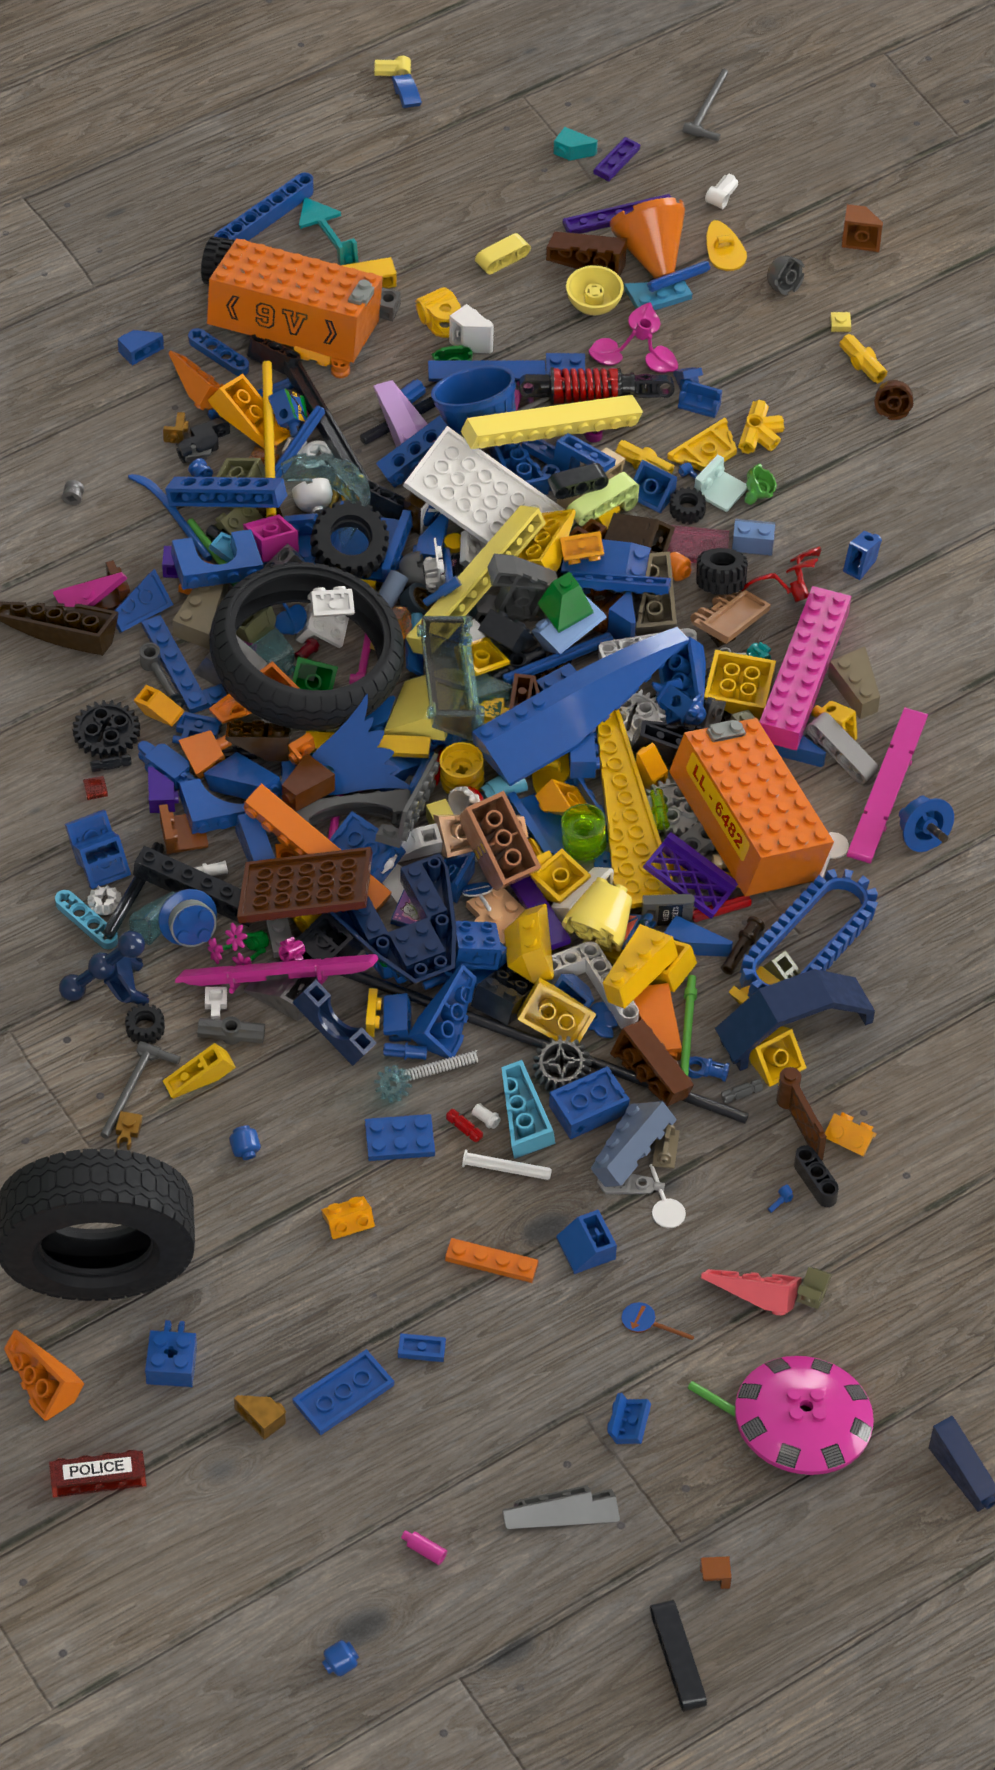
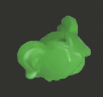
M759 463L747 473L746 487L749 492L746 493L745 503L752 505L757 499L771 498L776 490L777 484L773 474L769 470L763 469Z

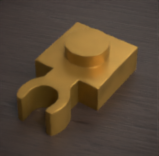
M120 1112L116 1126V1135H119L117 1138V1148H120L122 1142H127V1150L131 1149V1137L138 1138L143 1120L142 1115Z

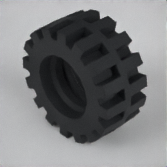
M682 487L680 491L676 490L671 495L670 514H672L673 519L676 518L677 522L682 521V524H686V522L692 524L693 521L697 523L699 519L703 518L706 500L701 491L697 492L696 488L692 490L690 487H687V489ZM684 503H689L694 505V507L686 508L681 505Z
M145 1003V1006L138 1004V1008L132 1007V1012L128 1011L125 1017L127 1036L131 1037V1041H137V1044L140 1041L154 1044L156 1039L160 1040L161 1035H164L165 1029L164 1015L159 1008L156 1010L155 1005L150 1007L148 1003ZM142 1020H149L154 1023L149 1028H139L136 1026Z

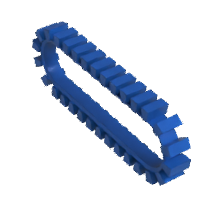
M835 869L827 870L825 879L818 875L814 883H811L807 890H804L800 895V898H797L793 905L786 910L785 914L783 913L779 917L778 922L776 921L771 926V929H768L764 936L757 941L756 945L754 944L750 948L748 955L745 954L740 969L741 977L739 981L742 988L750 986L748 996L750 997L758 989L769 985L758 977L756 968L827 892L842 889L856 895L862 907L800 974L813 969L822 971L829 969L833 961L840 957V954L847 949L848 945H851L854 939L861 934V931L868 926L869 920L872 921L878 904L876 902L878 893L876 888L867 890L870 880L862 876L857 883L851 880L853 871L847 869L844 870L842 878H837Z

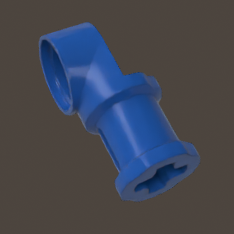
M693 1056L690 1057L688 1076L694 1079L702 1076H713L721 1078L725 1082L730 1063L723 1064L713 1061L712 1058L706 1059ZM698 1064L701 1066V1069L693 1071L690 1069V1065Z

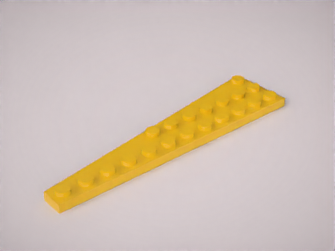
M618 709L614 710L605 722L602 721L596 727L611 868L614 870L613 885L620 884L628 889L627 894L632 897L631 908L642 907L643 895H671L677 893L642 868L662 843L621 713ZM651 863L656 869L662 870L660 863Z

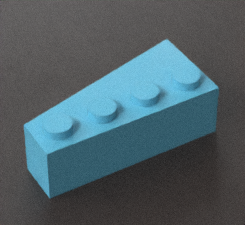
M520 1060L501 1067L514 1159L556 1144L553 1129L523 1061Z

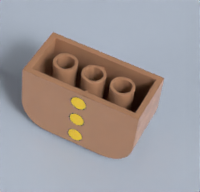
M504 791L465 808L460 814V821L465 836L487 881L494 890L498 891L531 876V874L541 869V865Z

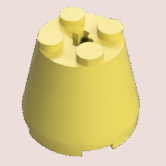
M597 877L596 881L591 884L567 912L561 923L562 927L569 934L575 932L579 938L583 939V943L592 941L597 943L602 951L611 953L613 949H616V951L620 952L625 940L632 897L627 894L628 889L620 884H616V886L611 885L605 879Z

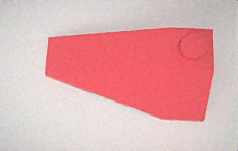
M708 1269L701 1275L702 1279L764 1310L772 1311L774 1315H786V1313L794 1308L798 1295L797 1291L802 1280L801 1277L772 1274V1277L761 1278L759 1273L753 1272L739 1276V1272L712 1269Z

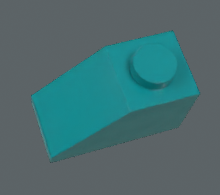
M564 127L554 140L553 154L569 161L592 157L597 154L598 140Z

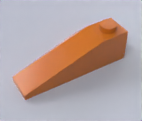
M273 661L260 670V672L279 683L299 688ZM230 694L209 708V711L222 724L252 714Z
M14 1330L4 1350L14 1371H18L22 1379L20 1384L23 1390H27L31 1398L29 1400L31 1407L43 1420L48 1421L75 1403L85 1383L55 1357L18 1330Z

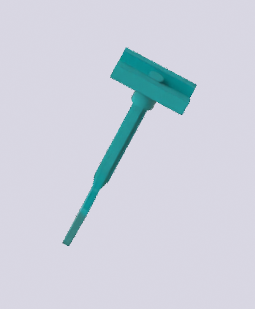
M304 198L299 228L302 229L318 224L337 250L338 265L359 263L356 240L353 238L341 242L327 223V220L340 217L341 211L309 198Z

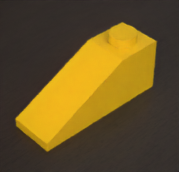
M214 1043L165 1078L163 1083L171 1098L174 1099L220 1080L236 1067L228 1052Z

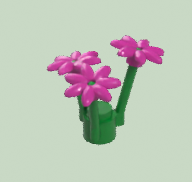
M231 923V930L225 931L226 935L230 937L226 941L227 945H217L215 937L208 940L210 946L207 949L211 952V960H214L217 965L219 960L222 959L220 953H223L224 950L233 948L236 951L238 946L244 948L245 944H247L250 950L256 951L252 956L245 959L240 952L237 954V957H232V960L236 963L234 967L252 964V961L259 955L266 953L265 948L269 945V938L262 930L242 933L243 925H239L236 928L234 923Z

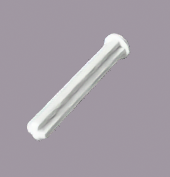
M466 1149L462 1162V1167L470 1165L545 1180L550 1179L552 1172L547 1167L468 1153Z

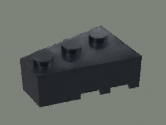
M642 720L633 734L631 748L632 751L638 752L642 747L653 743L664 763L672 765L684 732L702 729V726L696 725L695 728L685 727V724L672 726L667 725V722Z

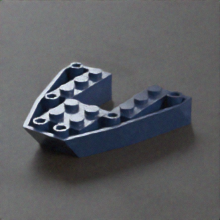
M440 853L400 867V882L421 920L388 932L369 896L366 908L328 913L355 938L358 945L368 954L377 955L379 962L405 980L413 983L455 968L456 920L449 869Z

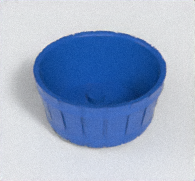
M494 365L463 369L440 380L433 387L431 397L448 427L463 436L461 430L467 418L516 411L515 375L508 368Z

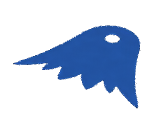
M368 694L365 695L361 704L338 731L312 755L323 766H331L334 769L335 791L329 795L380 788L408 789L409 785L390 775L398 769L390 765H384L393 756L394 751L387 748H377L384 736V730L368 732L373 723V717L365 720Z

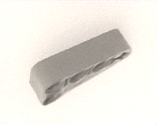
M821 713L805 728L803 735L814 744H820L857 783H866L878 772L877 763L828 713Z

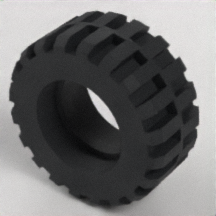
M344 500V503L341 505L339 502H335L332 504V508L327 506L322 514H319L312 529L310 545L311 554L315 557L314 562L341 569L362 579V576L365 578L372 576V572H377L381 563L384 562L389 545V531L386 530L387 524L385 520L381 521L382 515L378 511L374 513L372 511L373 507L368 504L366 507L362 506L360 501H356V504H353L350 500ZM352 527L360 530L367 537L369 545L360 554H343L331 543V535L337 529Z

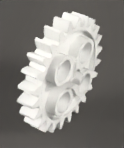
M640 690L619 708L630 745H632L633 734L642 720L666 722L665 710L659 707L656 701L657 697L650 698V692L643 695V690ZM637 705L636 712L633 715L634 706ZM631 718H632V723H631L630 730L627 731V729H628V727H629V721H631Z

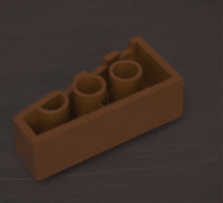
M554 231L547 245L546 260L575 269L586 266H602L611 269L621 276L626 265L627 238Z
M642 1019L622 1029L610 1054L614 1058L619 1057L622 1060V1065L627 1070L631 1068L636 1073V1078L641 1083L646 1082L649 1085V1090L659 1100L663 1101L666 1106L687 1098L694 1084L646 1022Z

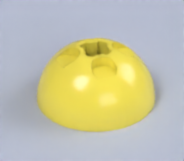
M602 266L582 267L574 271L566 283L567 295L572 305L580 312L592 316L603 315L614 309L621 300L624 289L620 276L611 269Z

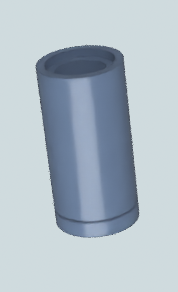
M390 570L378 592L392 610L409 580L406 576L395 570Z

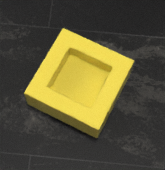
M831 312V332H851L850 312Z

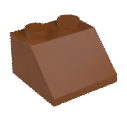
M847 204L842 248L879 252L883 222L867 207Z

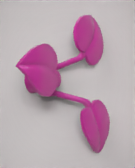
M650 302L638 307L630 314L628 324L633 331L620 348H618V344L614 340L602 338L594 342L588 350L590 356L598 363L613 366L622 361L623 356L620 352L636 336L640 340L648 339V348L651 353L646 355L645 362L652 371L669 373L678 370V362L668 348L664 346L652 348L651 334L659 330L660 319Z

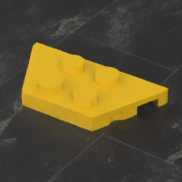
M724 417L667 454V459L679 464L689 462L693 469L703 471L717 454L724 458V462L737 454V447L732 440V433L728 429L727 419Z

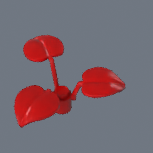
M815 547L800 553L790 560V562L797 561V565L792 566L786 571L788 574L795 570L797 580L790 583V588L776 573H769L750 580L741 591L746 590L754 582L774 578L784 587L787 594L792 593L795 603L808 598L809 592L804 582L802 568H814L815 563L819 559L813 558L802 563L801 560L807 556H820L821 547Z

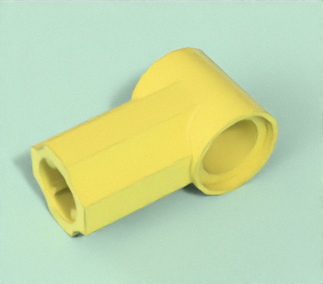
M398 56L395 60H375V76L411 75V60L407 56Z

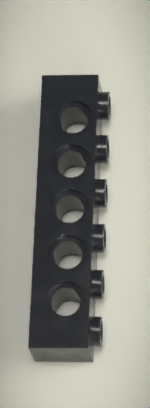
M143 846L134 863V876L174 894L185 889L203 891L214 901L218 914L239 923L237 914L241 895L240 888ZM247 922V923H241V924H243V925L249 927L251 923H248V922Z

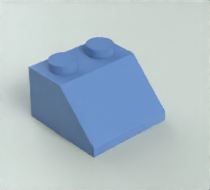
M735 519L732 549L741 553L772 556L775 522Z

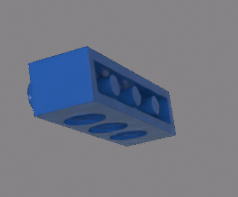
M440 415L376 463L394 488L402 484L411 475L448 426Z

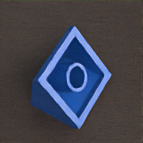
M645 460L641 461L633 478L639 485L638 502L661 513L670 503L671 495L676 491L677 476Z
M631 591L626 592L609 608L608 632H610L615 640L635 637L636 621Z
M473 852L444 859L449 869L452 898L455 903L460 899L462 889L468 885L475 872V854Z

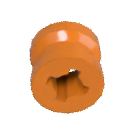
M332 357V375L336 378L347 377L350 374V362Z

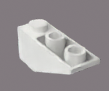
M437 823L413 829L412 832L410 831L407 842L403 841L401 844L406 853L399 862L442 851V839Z

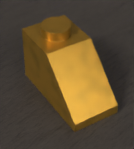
M243 1395L234 1397L235 1410L264 1440L286 1424L285 1408L281 1403H276L271 1397Z

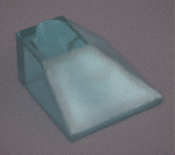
M173 891L144 905L138 912H134L130 916V931L140 933L148 945H151L162 934L158 923L159 913L165 901L175 894Z

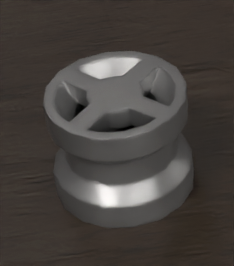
M76 480L67 481L64 486L65 491L62 493V500L69 505L80 504L84 492L83 484Z

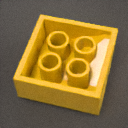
M715 650L704 700H707L708 697H713L716 701H725L724 710L731 714L750 710L753 716L760 722L771 693L776 661Z

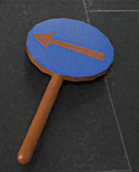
M632 1303L623 1310L621 1316L622 1323L631 1332L641 1333L655 1326L690 1340L694 1339L693 1335L655 1322V1311L646 1303Z

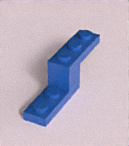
M569 433L556 441V447L542 439L525 441L521 444V447L526 449L530 455L548 465H556L560 472L580 467V462L586 465L599 463L603 470L607 472L615 466L616 459Z

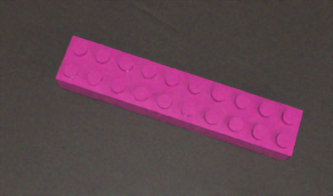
M812 586L759 722L773 745L797 751L848 617L852 596Z

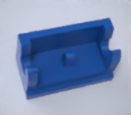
M685 380L683 391H680L678 408L715 418L721 406L722 390Z
M408 994L384 996V1035H396L389 1036V1041L410 1042L411 1038L408 1034L412 1029V1004Z

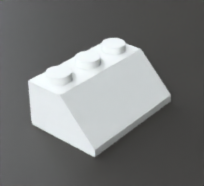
M592 868L588 872L591 875L590 879L560 904L555 902L552 904L551 908L561 923L567 912L591 884L596 881L597 877L603 878L613 885L614 870L612 868Z

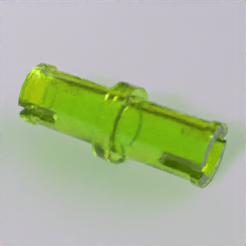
M656 788L657 795H655L654 789L650 791L653 804L651 810L652 814L655 815L657 829L664 830L663 823L666 829L670 827L667 815L668 805L665 803L663 790Z

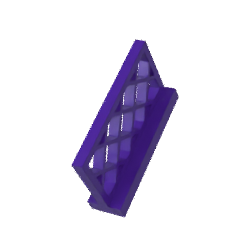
M672 832L669 833L663 843L642 867L677 894H690L687 889H694L696 893L694 895V907L710 919H712L738 885L735 879ZM662 852L670 858H664ZM651 863H660L662 870L656 869ZM666 864H673L675 870H668ZM680 866H682L687 871H681ZM670 876H677L679 882L672 881ZM683 876L690 877L692 883H685ZM697 878H698L700 881H702L704 884L698 883ZM700 889L708 890L709 896H702ZM704 901L711 902L713 910L707 907Z

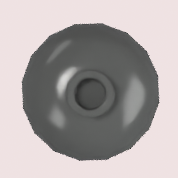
M792 256L777 257L768 268V283L775 291L784 295H789L788 292L791 290L793 292L797 291L804 279L805 274L802 273V267L805 268L801 260Z
M421 551L406 554L399 562V570H395L409 579L404 588L409 587L413 583H422L426 586L423 566L424 558Z

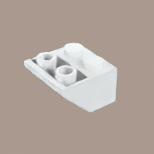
M466 304L450 315L449 343L453 346L463 345L469 347L472 353L490 354L493 352L494 325L490 320L481 316L476 309H472Z

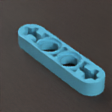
M61 890L55 895L57 909L104 949L116 947L118 944L117 932L112 940H104L102 932L107 922L69 890ZM77 910H83L85 912V914L80 917L75 916L73 913ZM93 922L98 923L100 925L96 929H90L88 927V925Z

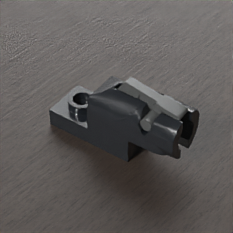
M219 417L191 427V438L176 444L178 447L176 451L181 462L186 463L198 458L211 456L213 451L219 449L218 438L230 434V423L224 418Z

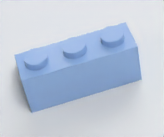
M586 596L593 609V614L560 633L557 632L548 618L542 619L536 624L532 633L545 651L561 654L607 618L606 615Z

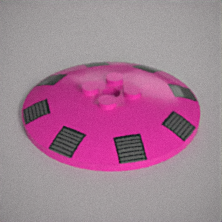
M787 1356L760 1365L743 1381L735 1403L736 1424L742 1438L751 1450L767 1463L797 1474L818 1475L834 1472L846 1467L863 1453L873 1430L872 1406L861 1385L840 1367L813 1357ZM800 1406H809L811 1411H803Z

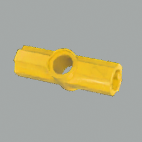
M847 334L844 336L839 346L850 357L853 367L858 371L862 370L873 382L877 384L882 382L887 376L888 371L876 360V355L872 348H865L854 335Z
M621 440L615 450V453L632 463L636 471L642 460L671 474L674 471L675 465L657 457L656 452L649 447L641 449L625 440Z

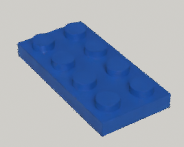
M366 1349L294 1397L292 1401L321 1436L392 1388L394 1380Z

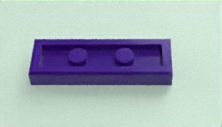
M624 137L594 168L593 174L609 182L640 150L641 144Z

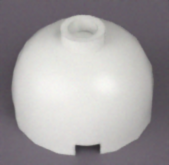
M326 478L312 479L313 483L306 484V481L292 489L293 500L301 511L312 514L317 513L318 515L329 506L333 493L330 482Z

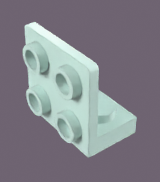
M717 454L695 478L694 488L697 489V492H702L707 502L727 512L748 489L744 482L724 472V458Z

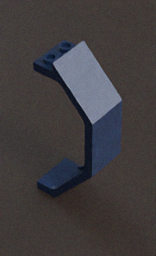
M813 969L758 989L715 1027V1030L720 1037L722 1046L728 1051L731 1062L736 1064L738 1069L742 1071L748 1068L751 1051L783 1025L827 1009L856 1012L864 1024L868 1025L873 1023L875 1010L856 977Z

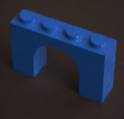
M252 530L231 532L230 546L234 559L220 565L203 561L196 552L192 538L172 540L171 556L182 590L240 582L248 575L263 569V563Z

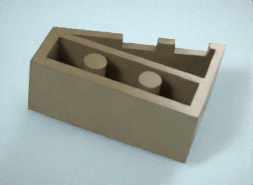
M864 646L831 660L828 677L851 708L856 711L857 716L863 719L878 712L880 694L866 647Z

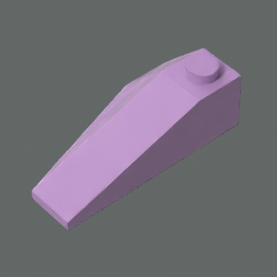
M392 380L373 386L396 448L428 424Z

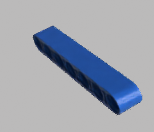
M306 172L298 174L220 229L214 236L236 240L237 238L249 241L304 202V198H309L313 195V176Z

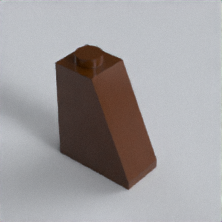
M306 754L282 784V801L294 811L306 807L335 791V774L309 754Z

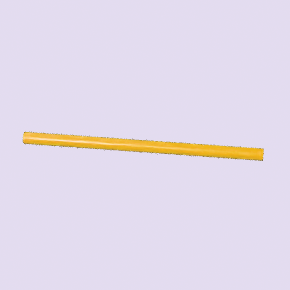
M264 361L262 363L265 478H275L273 409L268 396L273 394L272 363ZM266 508V517L276 515V508Z

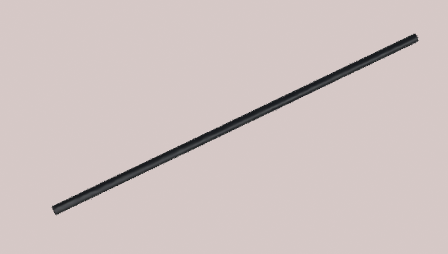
M306 953L302 955L304 958L303 960L312 959ZM363 972L340 975L392 995L407 993L411 1002L425 1007L433 999L432 997ZM466 1012L468 1023L543 1049V1042H546L548 1045L550 1044V1041L473 1012ZM564 1051L566 1056L578 1059L573 1053ZM593 1056L588 1058L592 1061V1065L589 1066L591 1068L600 1070L608 1066L614 1076L649 1088L646 1082L641 1083L636 1078L634 1071ZM691 1092L687 1098L681 1100L744 1124L749 1116V1113Z

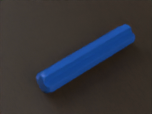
M432 756L423 758L408 786V790L411 791L410 794L416 788Z

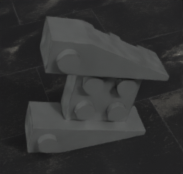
M494 554L487 568L491 585L500 586L501 589L498 595H483L470 610V621L475 619L481 625L490 609L495 612L498 609L505 612L513 622L515 619H529V622L545 619V615L538 606V602L551 582L557 579L556 571L514 555Z

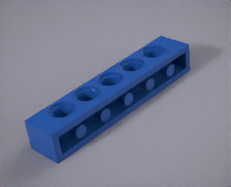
M174 477L165 488L169 506L279 508L287 497L283 478Z

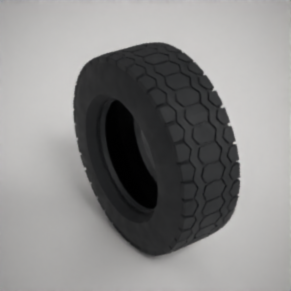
M83 1149V1152H80V1150L66 1151V1154L63 1152L50 1155V1158L46 1156L23 1166V1168L13 1173L0 1189V1264L9 1277L11 1276L14 1281L21 1283L22 1286L30 1290L33 1289L35 1292L43 1295L46 1293L47 1296L56 1298L62 1296V1299L76 1300L78 1298V1301H92V1299H95V1301H108V1298H111V1300L124 1299L125 1296L129 1298L141 1293L145 1294L155 1290V1288L158 1289L166 1285L168 1282L170 1283L178 1275L180 1276L192 1261L195 1249L192 1190L188 1181L180 1172L156 1158L146 1157V1155L136 1152L131 1154V1151L125 1150L114 1152V1149H100V1151H97V1149ZM86 1223H112L121 1225L117 1227L104 1229H81L69 1227Z

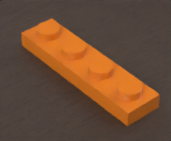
M451 1238L445 1256V1261L529 1283H533L539 1261Z

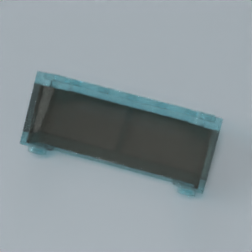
M422 616L421 624L417 625V636L421 637L429 700L427 718L431 719L432 728L473 741L472 731L483 725L485 713L484 706L479 705L471 649L472 636L469 633L470 627L473 625L472 616Z

